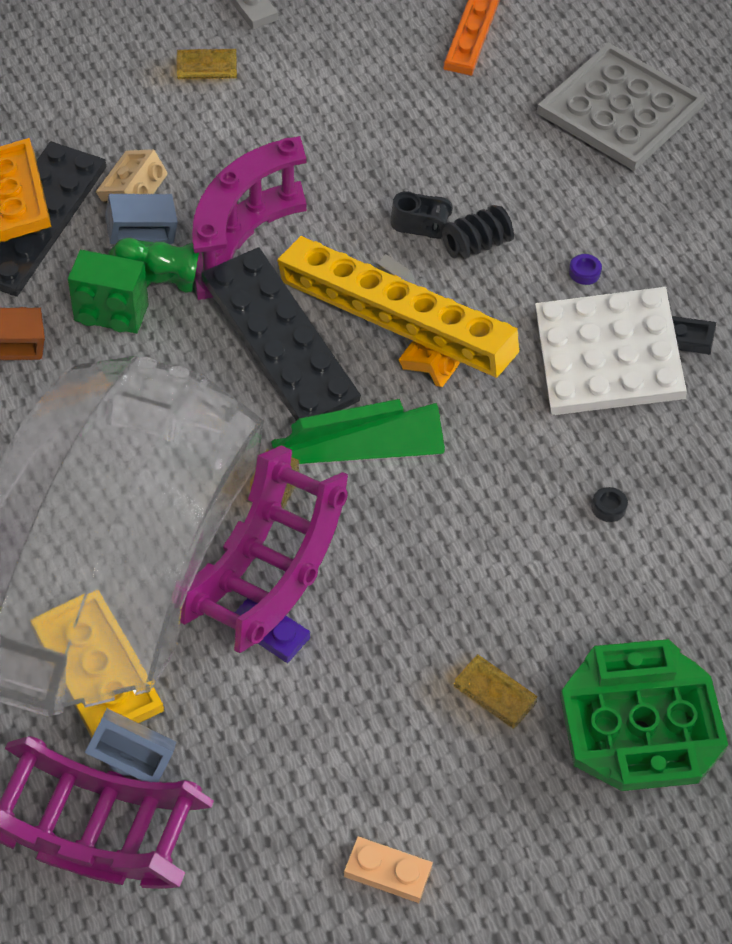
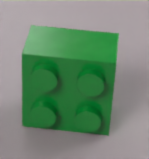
M80 249L68 277L74 321L86 326L96 325L111 328L117 332L137 334L149 305L145 263L143 261Z

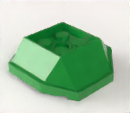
M669 639L594 646L584 662L566 683L560 695L573 766L620 791L699 784L726 752L728 747L712 677L696 662L680 653L681 649ZM635 721L645 722L649 727H641Z

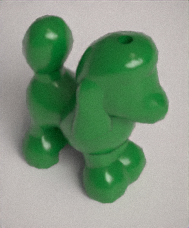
M128 237L119 240L107 254L143 261L145 263L147 288L151 283L162 284L172 282L176 284L180 291L185 293L192 292L199 253H194L193 243L186 244L183 247H176L163 241H139Z

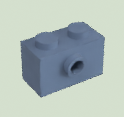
M172 194L108 195L105 218L110 244H116L122 238L128 237L139 241L174 243L178 221Z
M107 708L85 753L109 764L113 771L121 775H132L147 782H159L174 752L176 741Z

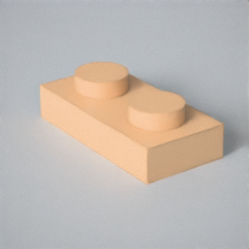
M358 836L344 870V877L419 903L432 870L433 862Z

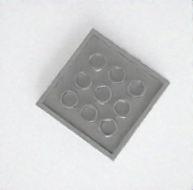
M607 43L538 104L537 114L635 171L704 107L706 97L611 43Z

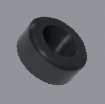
M604 487L594 494L591 507L594 515L600 520L616 522L624 517L628 500L621 490L614 487Z

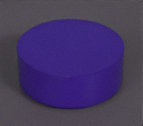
M580 254L571 260L569 275L576 283L590 285L599 280L602 264L593 255Z

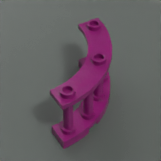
M301 136L283 138L240 156L226 166L206 188L196 208L192 229L194 253H199L195 278L198 300L214 298L202 281V272L232 259L236 250L240 249L244 242L254 233L255 228L266 221L270 223L284 216L307 211V203L301 181L294 182V166L307 163ZM281 170L282 185L262 191L261 179ZM249 189V197L237 204L240 197Z
M282 445L257 455L254 480L248 500L253 503L245 522H237L231 535L223 545L224 551H226L215 565L208 563L196 575L176 587L174 620L185 625L205 614L235 629L234 651L238 653L245 651L254 644L260 643L289 613L306 588L314 583L318 575V568L330 546L342 507L348 496L346 490L348 474L341 472L321 482L292 469L290 465L292 450ZM287 483L317 496L311 521L282 508L281 501ZM273 522L281 523L305 535L294 559L263 545ZM258 558L285 571L284 575L270 592L240 578L253 559ZM234 591L258 604L240 616L217 604V602L227 592Z
M32 736L7 743L5 750L20 759L0 799L1 844L14 849L17 842L37 851L38 854L35 859L40 862L99 881L123 885L125 879L129 878L141 880L140 886L142 888L167 889L180 887L185 872L173 865L171 858L178 837L190 810L212 808L214 800L202 793V788L199 785L188 780L166 783L128 779L114 771H107L105 773L82 765L48 749L42 740ZM33 767L59 778L38 826H31L15 818V814L12 812ZM75 785L98 793L100 797L81 840L72 842L55 836L53 830ZM115 799L140 805L121 850L113 852L95 847ZM156 808L172 810L156 851L137 854Z

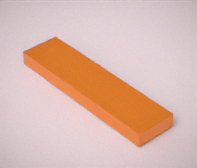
M468 0L444 61V70L472 76L500 0Z

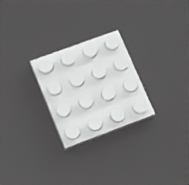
M666 287L535 303L551 415L686 399L687 390Z

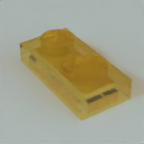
M236 49L177 50V79L237 78Z
M478 654L455 678L454 682L455 688L513 729L517 727L537 703V695Z

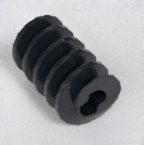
M492 205L487 210H479L476 214L471 213L465 218H458L454 223L448 222L442 227L444 245L447 252L454 259L457 258L458 253L463 259L469 258L470 250L473 254L477 255L481 253V246L485 250H490L492 248V241L496 246H500L503 244V237L508 242L514 240L512 221L506 210L502 206Z

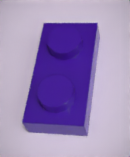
M247 598L234 613L241 616L258 603ZM285 616L258 644L288 664L310 639V631L288 616Z

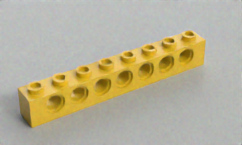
M300 236L277 259L281 279L286 285L495 378L503 372L519 353L518 328L513 327L509 323L501 322L483 314L481 311L468 308L455 302L453 299L440 296L425 287L412 284L397 275H391L375 268L371 264L363 263L343 252L328 248L317 241Z

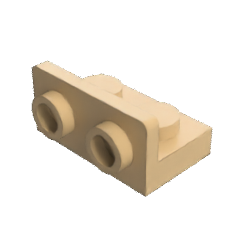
M154 149L125 151L96 190V193L101 201H108L109 194H154L167 176V171Z

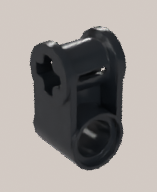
M403 191L396 194L393 199L390 223L397 232L441 239L442 227L448 223V217L452 214L453 205L448 199L443 197ZM437 206H440L439 213L436 212ZM434 223H438L436 230H434Z

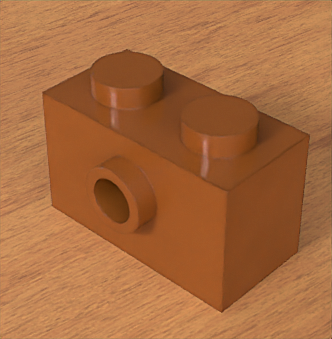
M0 308V360L42 359L45 335L41 308Z

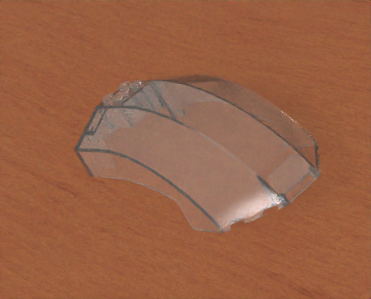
M130 356L71 365L63 372L28 414L0 460V702L50 717L62 714L63 708L83 703L86 708L114 701L116 694L133 690L135 695H139L152 690L178 645L182 605L197 570L223 518L256 467L257 455H260L264 420L204 375L189 371L183 366H171L157 362L150 357Z

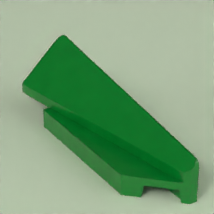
M400 399L299 418L291 425L292 433L288 437L271 441L273 449L282 445L292 450L291 464L434 455L445 452L437 403L403 412Z

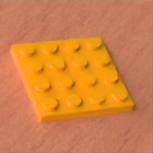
M30 138L0 146V242L52 227Z

